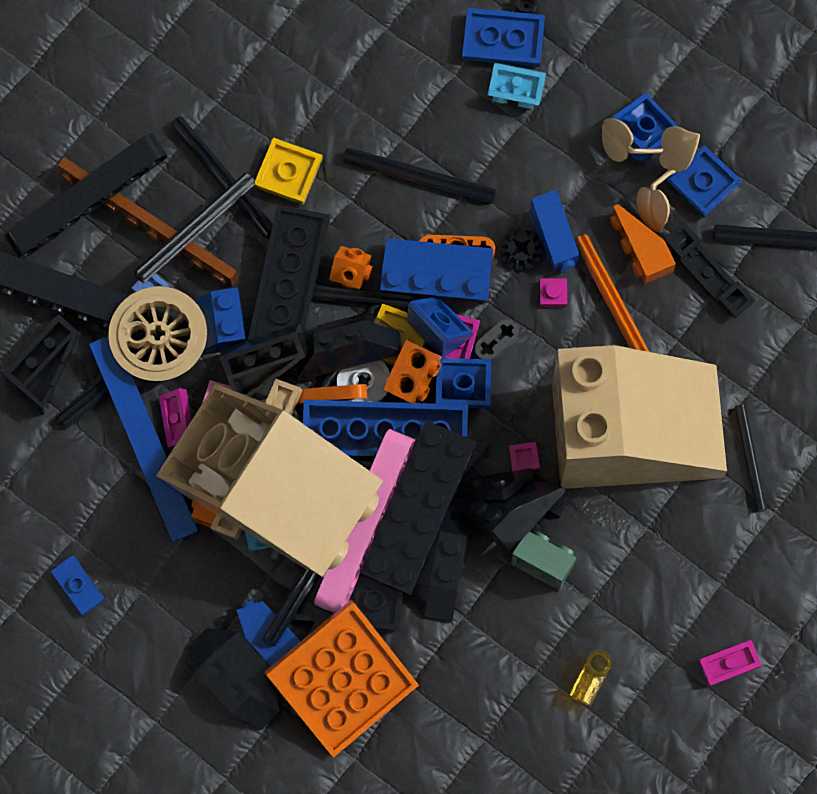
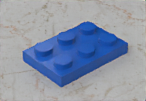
M467 8L462 60L540 67L545 15Z

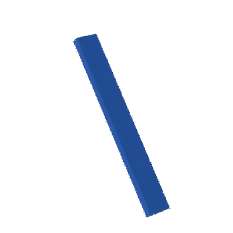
M109 336L90 343V348L172 542L174 543L197 533L198 530L191 518L182 493L156 476L167 457L132 375L122 368L113 356L109 344Z

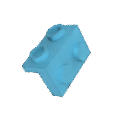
M494 63L487 95L493 96L492 101L508 104L509 99L519 101L518 106L533 109L534 105H539L541 102L546 73Z

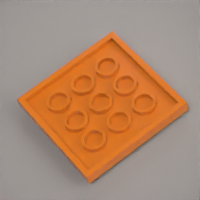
M352 600L347 602L264 672L333 758L419 686Z

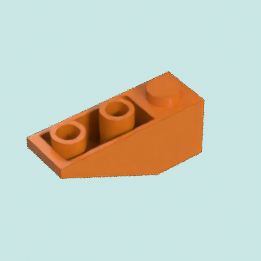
M619 204L613 206L610 222L615 231L619 230L623 238L621 245L625 254H630L633 259L632 268L636 277H641L643 283L646 284L673 273L676 263L666 242Z

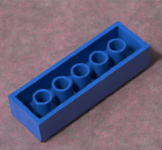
M304 400L303 424L353 460L374 461L383 438L389 429L415 439L416 444L426 420L467 437L468 405Z

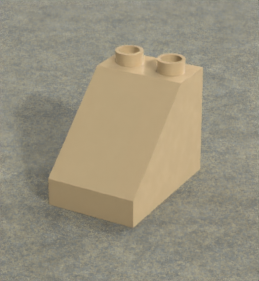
M616 345L558 349L552 380V393L561 487L569 489L724 478L727 466L716 365Z
M217 384L214 385L156 475L180 493L298 565L322 577L328 569L336 568L344 560L349 548V544L346 541L357 522L365 521L375 511L379 501V496L376 492L383 483V480L284 410Z

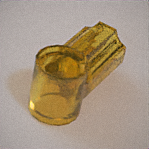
M596 650L588 656L569 694L571 698L591 707L610 671L612 661L609 654L602 650ZM595 657L603 658L606 661L607 667L603 671L594 670L591 666L592 659Z

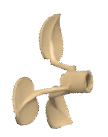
M605 119L602 125V141L607 155L616 162L624 161L628 157V152L631 154H661L660 163L668 171L653 182L650 189L647 187L640 188L636 197L637 210L643 222L653 231L661 233L669 218L670 205L666 195L661 190H656V187L671 174L676 173V171H684L689 167L695 156L700 134L687 131L678 126H671L663 132L661 149H634L630 147L633 143V134L629 127L618 119Z

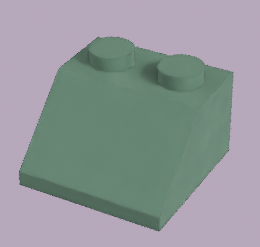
M537 531L534 534L528 532L515 549L511 565L560 591L577 557L573 556L574 552L568 547L561 544L557 547L549 543V538Z

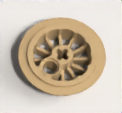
M162 286L141 289L127 297L114 312L109 326V344L116 361L130 374L149 381L169 380L188 371L200 358L207 339L206 321L196 302L179 290ZM157 308L166 309L162 322L157 319ZM149 310L152 311L154 320L150 324L141 315ZM172 311H175L178 314H180V316H178L172 323H170L167 326ZM184 320L188 322V328L173 331ZM138 330L145 331L146 334L142 340L135 341L131 338L132 333L134 334ZM158 332H162L163 336L160 337V340L156 341L155 336H157ZM185 335H190V339L188 340V342L173 339ZM171 345L185 348V351L182 354H178ZM133 347L141 350L134 355L130 352L129 348ZM152 349L149 361H140ZM165 350H168L175 357V360L167 363ZM160 351L163 363L161 365H153L157 352Z

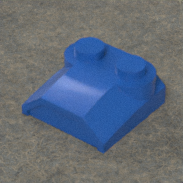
M647 92L611 117L622 121L629 127L633 134V143L630 147L634 149L662 148L661 141L665 129L671 126H678L651 99ZM629 153L635 160L642 162L650 160L653 154Z

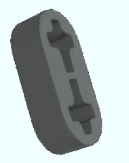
M508 319L498 322L476 343V358L492 359V362L499 358L517 341L519 335L517 324ZM502 328L506 330L512 329L511 338L506 335L501 340L498 339L502 335ZM492 343H495L492 348V355L488 353L481 354L483 345L489 347Z

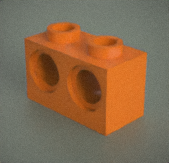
M406 340L383 390L410 403L423 402L429 394L430 387L428 386L432 377H435L441 368L440 360L442 356ZM424 355L425 363L421 368H418L416 361L418 357ZM412 379L413 389L406 393L405 384Z

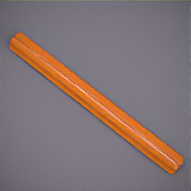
M583 234L575 239L576 247L628 346L631 349L649 352L588 235Z

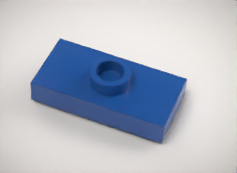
M74 555L51 570L82 616H85L105 601V598Z

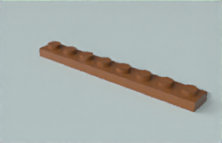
M65 157L58 164L62 174L61 178L72 186L89 175L88 172ZM120 193L103 204L112 213L120 212L126 216L125 220L135 228L141 226L147 230L146 234L156 242L162 240L166 243L177 233L176 230ZM192 241L177 254L178 256L183 254L190 259L189 262L195 268L201 271L206 269L211 272V277L222 285L227 283L233 287L239 279L235 269Z

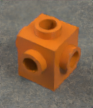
M341 246L334 256L329 280L341 283L346 288L360 289L364 281H369L371 278L373 266L370 265L372 255L366 254L358 248L350 249Z

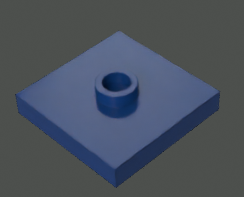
M705 145L695 153L691 164L686 170L676 171L666 181L703 218L713 211L742 182Z

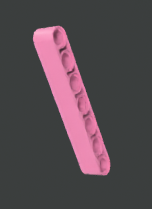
M391 429L385 434L370 469V472L383 480V483L376 492L379 496L378 505L368 519L357 522L346 540L349 548L344 560L336 568L326 571L314 605L335 613L349 601L360 575V570L411 456L415 439Z

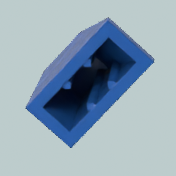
M557 190L532 198L529 217L542 243L552 271L560 270L561 272H566L576 266L575 264L578 263L579 253Z
M257 600L245 602L241 605L242 608L237 610L245 638L270 666L301 642L288 627L275 647L263 641L264 634L276 616L263 601L259 603Z

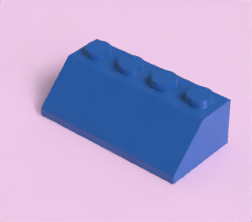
M387 238L380 290L488 302L493 248Z

